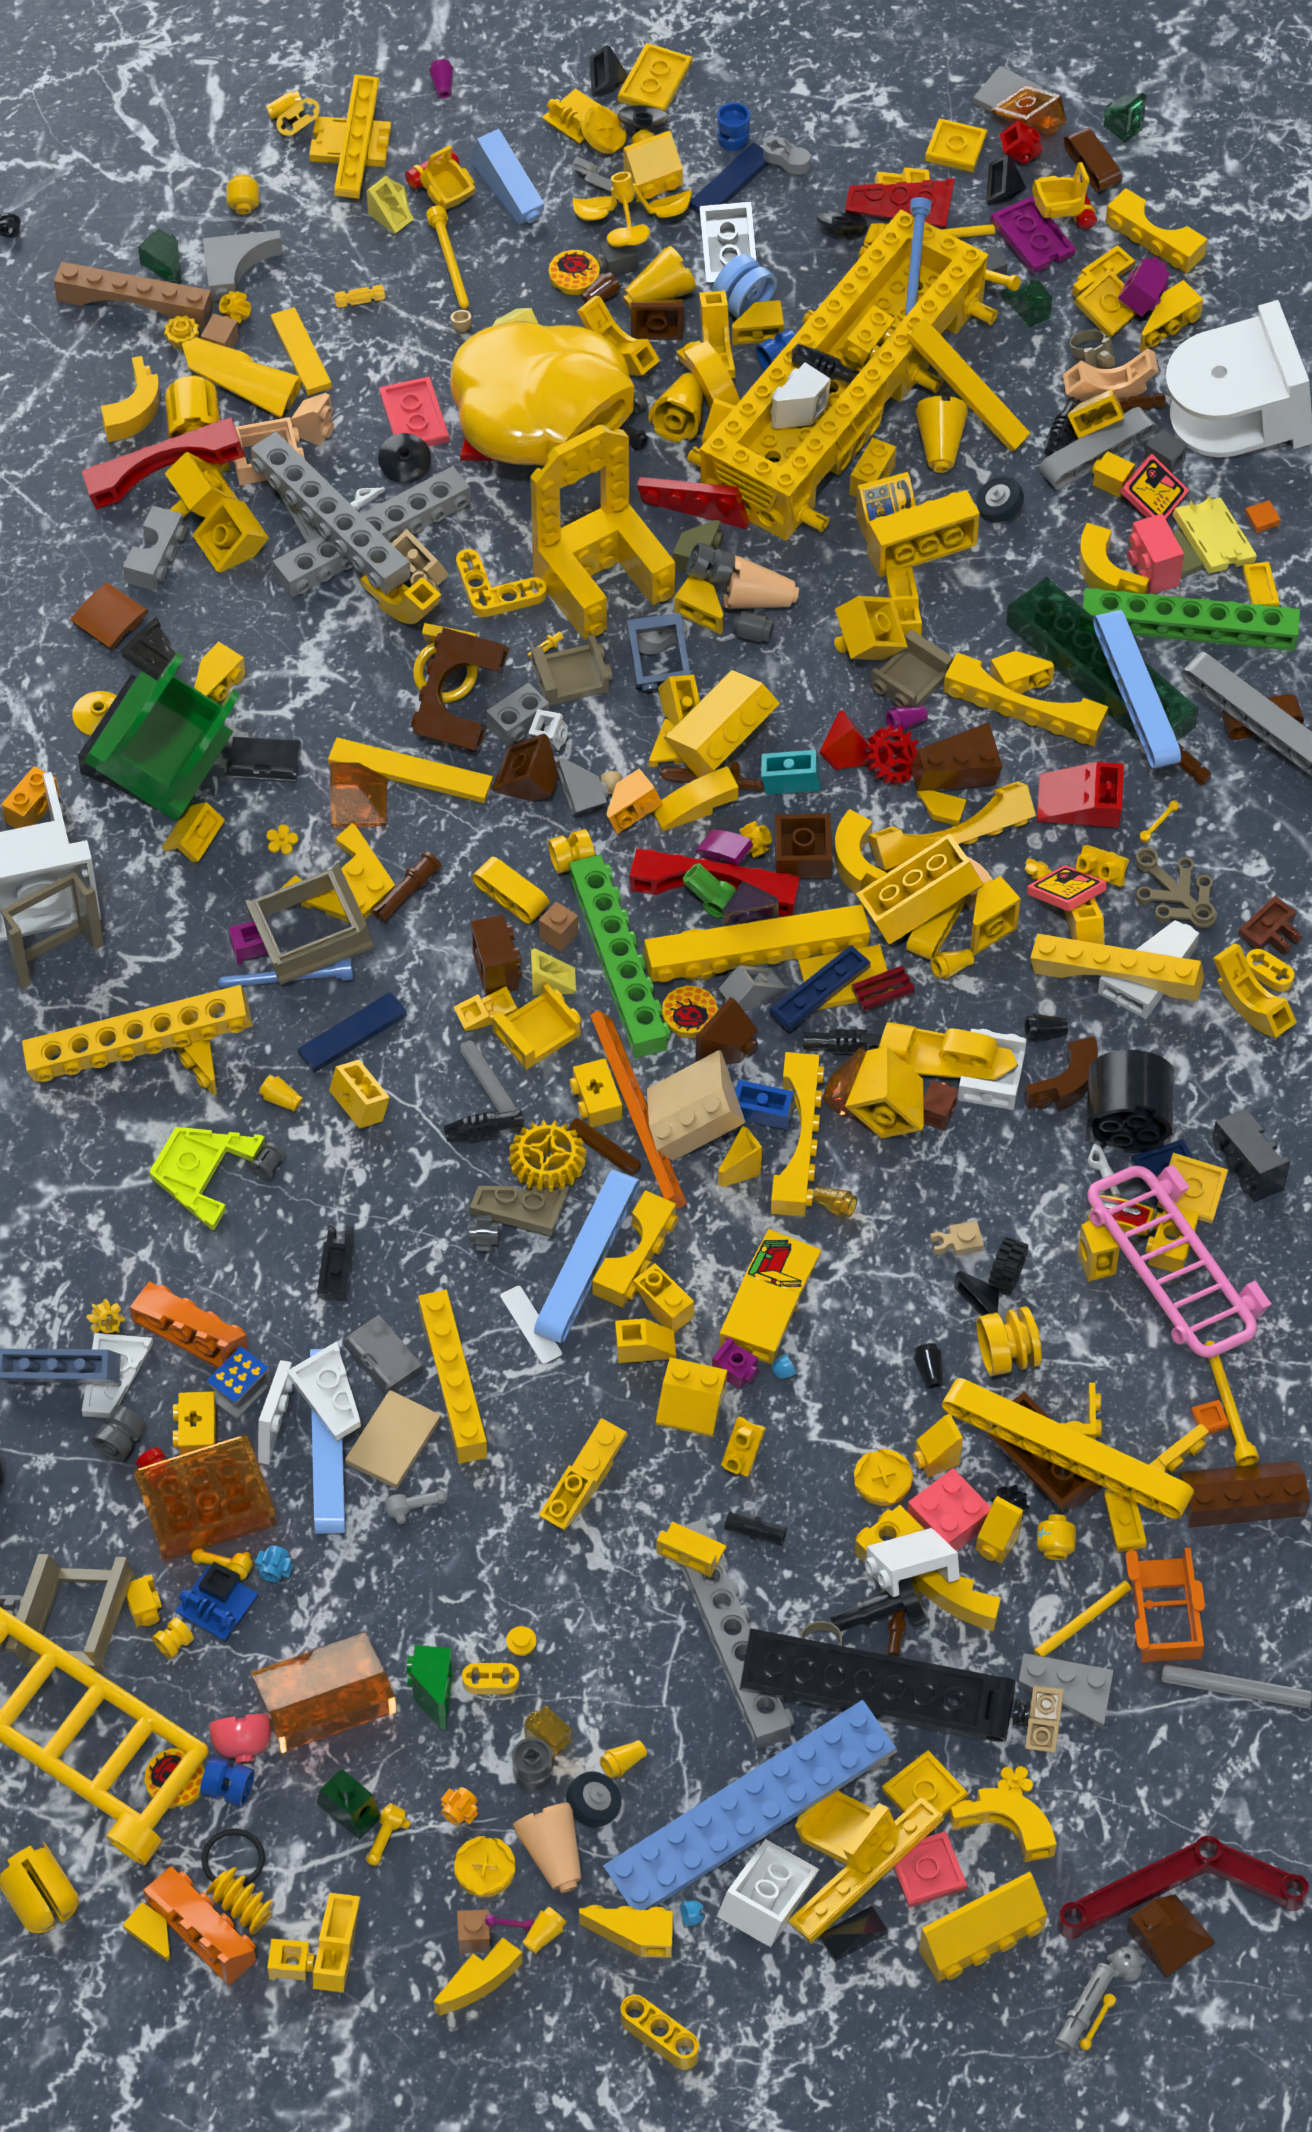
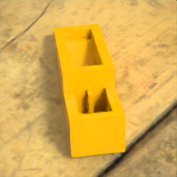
M912 567L885 569L888 597L893 599L904 636L910 630L922 636L919 597Z
M728 766L674 791L662 799L663 805L652 813L663 832L712 815L714 807L737 800L738 785Z
M936 1570L914 1576L919 1590L941 1609L967 1623L994 1632L1001 1597L973 1591L974 1580L961 1576L959 1580L948 1582Z
M329 1893L313 1970V1989L344 1993L358 1919L360 1896Z
M502 1937L484 1960L472 1954L435 1998V2013L440 2016L456 2011L494 1991L523 1964L522 1951Z

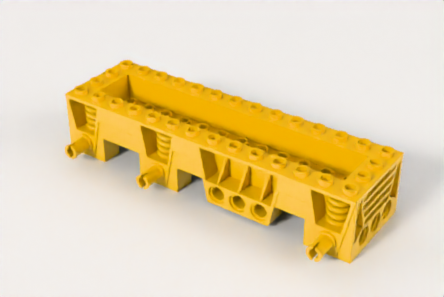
M900 210L871 245L865 243L861 247L858 255L859 260L815 312L811 309L808 310V313L803 318L802 328L699 449L694 446L693 450L689 452L687 461L701 467L700 483L739 487L750 522L785 541L790 538L803 522L822 533L829 523V517L813 510L816 503V486L829 471L837 475L844 471L879 428L884 404L889 397L901 402L916 383L937 393L943 383V378L927 371L929 362L905 336L924 317L940 335L945 329L957 334L972 315L989 325L995 322L998 310L982 303L984 301L986 267L989 254L924 222L918 284L921 290H918L917 304L906 316L914 218L911 214ZM874 304L895 318L891 327L894 331L885 342L879 345L880 348L874 356L861 367L857 363L850 361L841 351L849 335ZM796 344L813 349L816 348L826 354L839 358L843 365L860 371L850 385L840 380H830V388L836 389L837 392L829 394L827 409L813 425L803 428L788 427L774 429L771 427L772 395L778 387H783L787 383V379L794 369L801 367L793 362L791 358L792 349ZM775 457L778 458L780 461L772 462L768 460V458Z

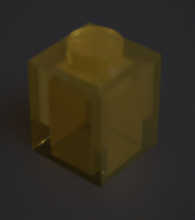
M546 1705L539 1712L537 1710L532 1712L525 1720V1738L536 1737L544 1740L551 1749L552 1760L572 1742V1729Z

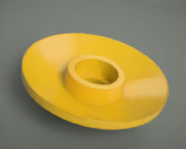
M96 691L81 697L76 702L72 713L73 722L77 729L91 736L117 695L106 691ZM97 708H103V709L100 710V711H96V710H95V709H97Z

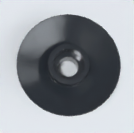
M635 105L621 109L618 112V120L627 126L635 128L637 132L643 129L650 131V129L665 125L668 122V115L663 110L655 107Z
M822 212L817 214L816 217L819 223L833 229V234L839 236H847L848 231L858 230L867 226L865 218L843 212Z
M400 433L389 437L381 445L378 453V463L383 474L390 480L398 483H411L419 480L426 474L430 467L431 454L427 444L421 438L409 433ZM405 451L409 453V456L403 458L399 454Z

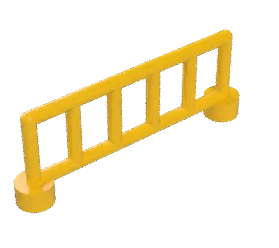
M0 1607V1645L10 1635L41 1656L0 1709V1742L115 1819L116 1822L106 1834V1839L124 1855L145 1866L163 1842L153 1831V1828L207 1757L209 1752L207 1745ZM55 1667H58L89 1689L47 1745L42 1748L11 1727V1725ZM105 1699L137 1720V1722L93 1781H91L59 1758ZM153 1731L186 1754L140 1814L110 1794L108 1790Z

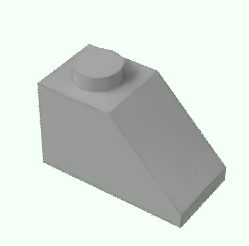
M564 758L555 763L572 815L603 806L607 803L606 798L609 797L608 789L604 781L600 782L599 776Z
M739 965L719 988L725 997V1002L732 997L743 1010H752L787 989L772 968Z

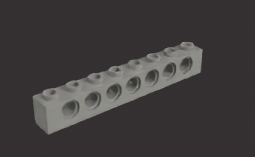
M277 432L251 447V465L254 470L259 474L262 473L267 478L271 487L275 490L278 489L291 506L295 505L301 511L303 518L307 522H312L317 527L321 536L325 539L328 538L341 555L345 554L351 560L353 567L359 572L362 571L368 577L369 582L374 588H379L386 595L411 578L410 561Z
M452 466L361 515L392 543L406 529L411 534H417L432 523L439 522L449 514L464 509L471 503L470 486ZM322 536L273 560L274 577L290 598L303 594L313 586L326 582L334 575L353 567L351 560L345 554L341 555L336 550L334 544L328 538L325 539Z
M704 1519L683 1525L717 1541L713 1528L708 1529ZM724 1554L711 1577L679 1564L756 1750L791 1738V1726H794V1719L790 1709H784L781 1702L783 1698L739 1690L744 1661L738 1660L737 1657L746 1653L750 1631L748 1625L750 1616L745 1604L740 1605L737 1599L739 1590L734 1578L729 1580L726 1573L728 1564ZM707 1578H714L717 1580V1582L714 1584L706 1583L704 1580ZM723 1603L729 1607L721 1610L716 1608L715 1606L717 1604ZM730 1629H735L740 1633L737 1635H729L726 1633V1631ZM762 1707H768L773 1711L771 1713L764 1714L761 1713L759 1709Z

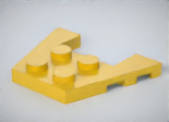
M351 823L335 838L337 846L353 857L341 869L364 919L372 914V909L395 888V884L356 825ZM295 875L282 888L300 882L302 879ZM335 889L300 903L303 907L309 909L314 907L323 910L326 915L350 923Z

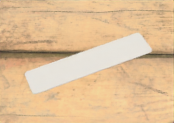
M516 1286L502 1293L500 1297L541 1363H547L561 1356L562 1352L555 1341L534 1334L535 1324L539 1315L521 1286Z

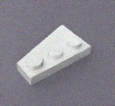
M94 1334L92 1349L111 1350L121 1354L119 1383H86L82 1406V1415L84 1417L107 1418L113 1407L120 1405L154 1344L153 1338Z
M337 1341L287 1371L289 1379L335 1441L361 1427Z
M280 1360L259 1418L258 1463L270 1464L283 1412L285 1413L287 1410L288 1393L293 1392L295 1387L287 1374V1371L292 1368V1362Z

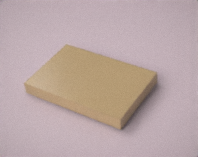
M389 1390L345 1458V1463L397 1489L441 1421V1415Z

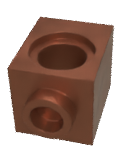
M931 1081L923 1099L925 1125L946 1131L957 1105L958 1089L953 1088L947 1083Z

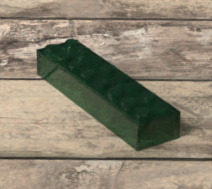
M1046 576L1008 605L1006 625L1047 661H1051L1058 671L1090 699L1108 706V714L1140 741L1096 635L1093 623L1094 617ZM1144 661L1175 738L1178 741L1196 727L1199 708Z

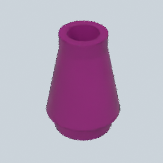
M446 59L433 61L429 68V74L437 97L441 99L449 98L452 95L451 87L454 68L450 61Z
M923 705L917 707H892L885 714L886 725H892L894 730L901 726L903 731L928 719L927 710Z

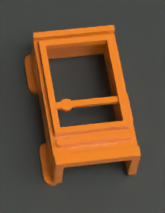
M1191 1547L1184 1548L1183 1558L1138 1561L1137 1551H1127L1125 1557L1128 1578L1132 1584L1136 1614L1134 1626L1137 1646L1141 1652V1663L1201 1659L1204 1641L1200 1611L1204 1610L1205 1601L1202 1583L1195 1580ZM1184 1587L1186 1600L1160 1602L1147 1600L1143 1602L1142 1589ZM1186 1605L1191 1641L1149 1644L1144 1608L1150 1610L1153 1607Z

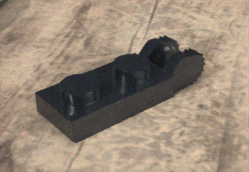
M329 1225L327 1240L323 1246L317 1298L347 1300L353 1257L354 1227L346 1228L344 1243H335L337 1237L336 1226Z

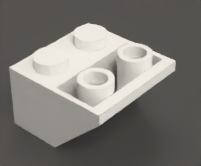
M805 362L799 369H794L789 375L787 383L783 387H778L772 395L771 427L779 429L813 425L828 407L830 378Z

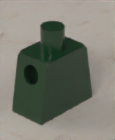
M340 1769L319 1791L317 1805L359 1840L380 1820V1814L372 1793L343 1769ZM363 1811L364 1815L359 1817L360 1812Z

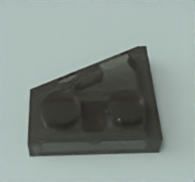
M156 617L121 649L122 657L156 680H158L176 654L171 648L167 635L164 634L159 619Z

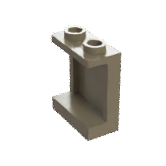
M910 630L905 635L908 648L895 654L880 670L874 668L870 675V686L873 690L892 700L897 707L921 706L942 685L954 657Z
M594 635L588 636L587 645L546 655L542 646L531 648L532 667L542 695L549 702V706L609 692V680L613 679L612 671L609 664H604L605 653L602 643L597 644Z

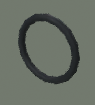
M237 1828L222 1830L213 1835L205 1844L201 1855L202 1869L208 1879L213 1882L217 1877L213 1875L208 1867L207 1857L210 1848L217 1840L225 1836L239 1835L246 1837L254 1843L259 1857L256 1869L243 1883V1886H246L253 1882L262 1872L265 1862L264 1848L259 1839L249 1831Z

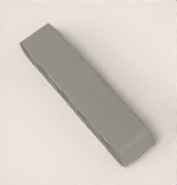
M1140 407L1133 408L1124 413V419L1092 432L1045 458L1039 466V472L1056 490H1060L1091 473L1096 460H1101L1107 451L1121 456L1147 441L1157 431V425Z

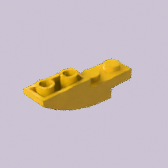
M601 1418L572 1466H568L538 1516L565 1531L580 1514L614 1464V1457L628 1436L627 1432Z

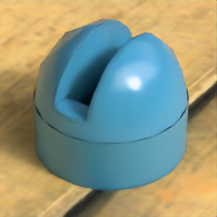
M786 1353L774 1360L772 1372L777 1378L787 1379L797 1374Z
M690 1900L680 1904L681 1917L686 1927L697 1925L703 1921L705 1913H700L699 1910L703 1909L704 1906L700 1902Z

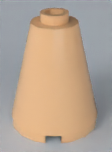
M734 555V567L725 585L729 594H723L724 608L790 607L792 602L796 603L799 587H795L794 580L743 557Z
M561 1803L544 1808L543 1812L534 1815L531 1813L513 1823L515 1833L553 1890L559 1889L561 1894L576 1889L578 1887L577 1882L582 1877L573 1809L570 1804Z

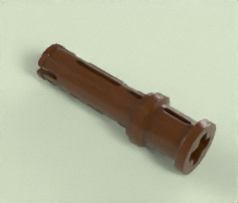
M423 852L421 859L413 867H409L406 870L405 878L372 909L374 917L377 920L380 919V922L385 923L416 889L424 888L427 885L426 881L435 872H440L442 869L440 861L430 852Z

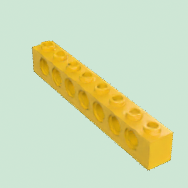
M237 985L23 1040L22 1045L26 1069L33 1081L47 1082L52 1080L53 1077L64 1074L75 1075L81 1070L92 1067L102 1068L111 1062L119 1060L129 1061L134 1059L135 1056L147 1053L157 1054L163 1049L174 1046L184 1047L193 1041L201 1039L211 1040L218 1035L229 1032L239 1033L253 1025L247 995L242 986ZM225 1012L223 1016L215 1018L218 1013ZM197 1019L194 1024L187 1025L191 1020ZM165 1026H170L167 1031L160 1032ZM142 1033L139 1038L133 1039L136 1034ZM115 1040L112 1045L106 1046L109 1041ZM88 1047L85 1052L78 1053L82 1048ZM60 1054L57 1059L51 1060L54 1055Z

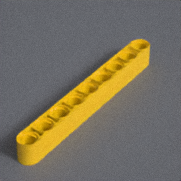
M962 1378L955 1379L941 1404L948 1414L1169 1518L1180 1519L1194 1494L1193 1488L1186 1482Z

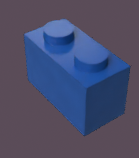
M738 1080L735 1093L745 1121L789 1130L795 1107L794 1091Z

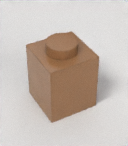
M213 313L201 335V339L233 349L239 338L238 323L230 317Z
M555 902L539 919V938L560 952L578 935V915L558 902Z
M489 1909L457 1911L459 1954L491 1952L490 1927L485 1924V1917L489 1915Z

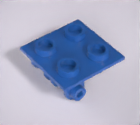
M208 1565L189 1591L184 1589L181 1592L179 1600L182 1602L176 1608L175 1613L225 1641L259 1594L238 1583L227 1602L223 1603L199 1591L198 1585L211 1567Z

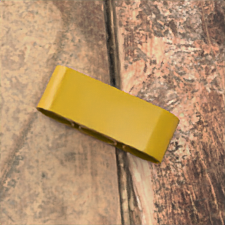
M496 857L489 858L472 874L473 882L481 891L527 924H531L550 906V901L544 892Z
M966 896L953 903L949 908L939 912L924 924L913 929L908 939L906 950L928 960L935 957L964 907Z
M630 1995L623 2000L621 2004V2023L629 2033L679 2069L687 2070L696 2065L699 2057V2042L694 2034L642 1996ZM633 2009L643 2013L638 2018H631L627 2015ZM656 2028H663L668 2033L659 2037L655 2036L652 2031ZM687 2046L693 2051L688 2055H681L677 2052V2049Z

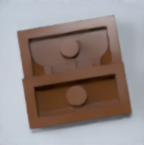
M106 582L81 605L70 621L114 651L128 630L132 633L148 613V610Z

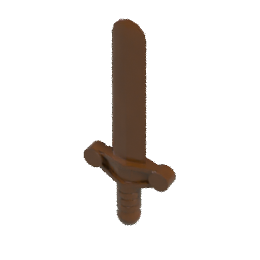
M738 762L731 763L730 771L738 785V790L739 788L755 789L757 791L764 789L763 781L741 778L740 764ZM665 766L660 770V776L666 780L690 783L698 779L693 771L688 768Z

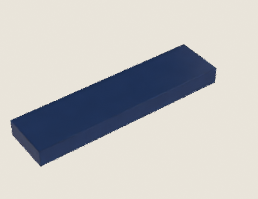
M754 142L748 146L690 200L689 208L700 214V206L728 203L769 164L763 158V148Z
M850 945L770 1009V1015L790 1032L867 971L871 966V962Z
M390 991L299 1047L298 1054L315 1073L406 1017L407 1011Z

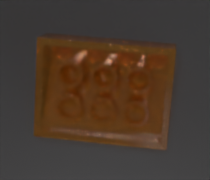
M247 1434L133 1470L162 1562L192 1553L196 1549H204L277 1525L274 1506Z
M365 1632L251 1672L265 1712L269 1716L270 1725L281 1753L396 1713L395 1696L385 1671Z

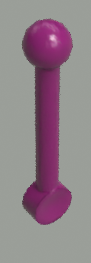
M493 1914L485 1917V1924L489 1927L498 1924L521 1927L524 1931L531 1929L534 1923L533 1920L516 1921L496 1918Z

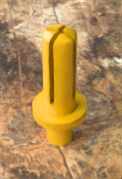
M561 632L556 633L554 636L548 634L546 636L547 640L539 646H542L545 653L551 648H558L557 643L564 637ZM531 652L528 653V657H529L530 660H531Z

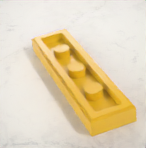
M295 307L271 314V322L297 375L302 378V386L307 396L332 388L331 380Z

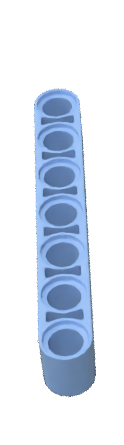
M1117 610L1094 616L1093 623L1096 635L1151 767L1154 769L1179 763L1181 761V753L1178 742L1123 611Z
M614 1169L610 1171L537 1318L534 1334L561 1344L565 1341L592 1286V1280L606 1258L635 1199L640 1179Z
M310 1349V1357L323 1349ZM312 1410L315 1535L345 1533L343 1438L335 1441Z

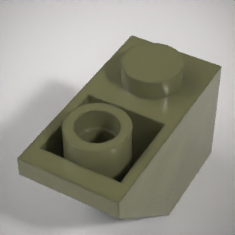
M713 520L681 533L673 552L675 570L687 573L688 558L697 542L712 546L714 551L715 548L721 547L724 533L720 532L721 521Z

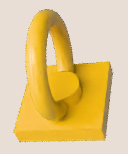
M424 623L422 635L427 646L418 654L413 667V678L419 691L423 685L426 686L427 684L424 677V667L427 660L436 653L437 649L434 648L437 634L442 633V626ZM447 628V629H451V630H454V631H458V632H462V633H465V634H469V635L478 637L477 633H472V632H467V631H462V630ZM466 666L467 674L462 685L453 691L442 692L444 703L460 700L471 691L477 679V667Z

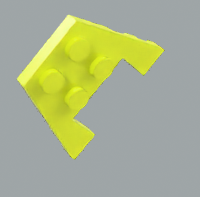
M175 1127L149 1171L150 1178L208 1228L215 1230L226 1211V1206L223 1203L203 1196L202 1193L226 1152L252 1162L265 1144V1136L254 1134V1137L240 1136V1133L229 1132L226 1135L212 1133V1130Z

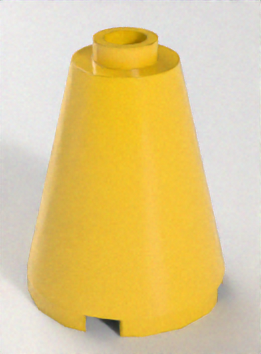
M672 246L664 248L624 289L625 296H623V300L630 310L632 302L675 299L692 293L697 288L689 268L686 269L684 267L682 257Z
M693 373L681 375L650 408L649 422L652 421L655 426L654 431L666 440L681 442L682 439L687 438L690 440L697 434L700 428L703 391Z
M942 396L925 398L917 403L915 414L927 463L934 472L946 473L955 465L968 414V407L963 400L955 397H950V401H942Z

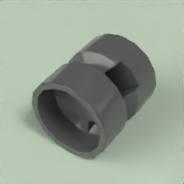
M697 542L688 558L687 575L699 579L707 577L708 582L724 586L731 576L735 556L733 553L721 549L714 551L712 546Z
M115 1405L105 1419L106 1425H102L92 1438V1444L106 1457L115 1461H123L131 1450L132 1442H136L146 1428V1423L134 1411L124 1406Z
M528 1737L515 1745L512 1752L513 1778L518 1786L527 1791H538L549 1784L552 1778V1752L544 1740Z

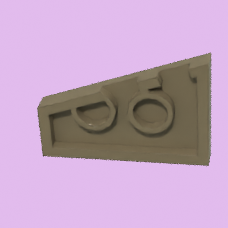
M478 1186L470 1205L469 1214L474 1216L491 1215L493 1221L552 1236L569 1195V1186H565L563 1189L559 1187V1190H554L551 1193L548 1190H544V1188L538 1190L537 1186H533L532 1190H516L514 1186Z

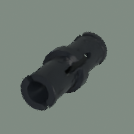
M730 1511L724 1526L725 1530L747 1535L750 1540L756 1541L758 1538L781 1546L787 1534V1527L764 1522L761 1517L756 1516L753 1519ZM744 1524L768 1530V1533L744 1527Z

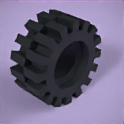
M1007 1236L1005 1237L992 1265L993 1268L988 1280L989 1286L1010 1294L1013 1292L1016 1282L1019 1280V1275L1022 1272V1267L1025 1264L1029 1248L1028 1244Z

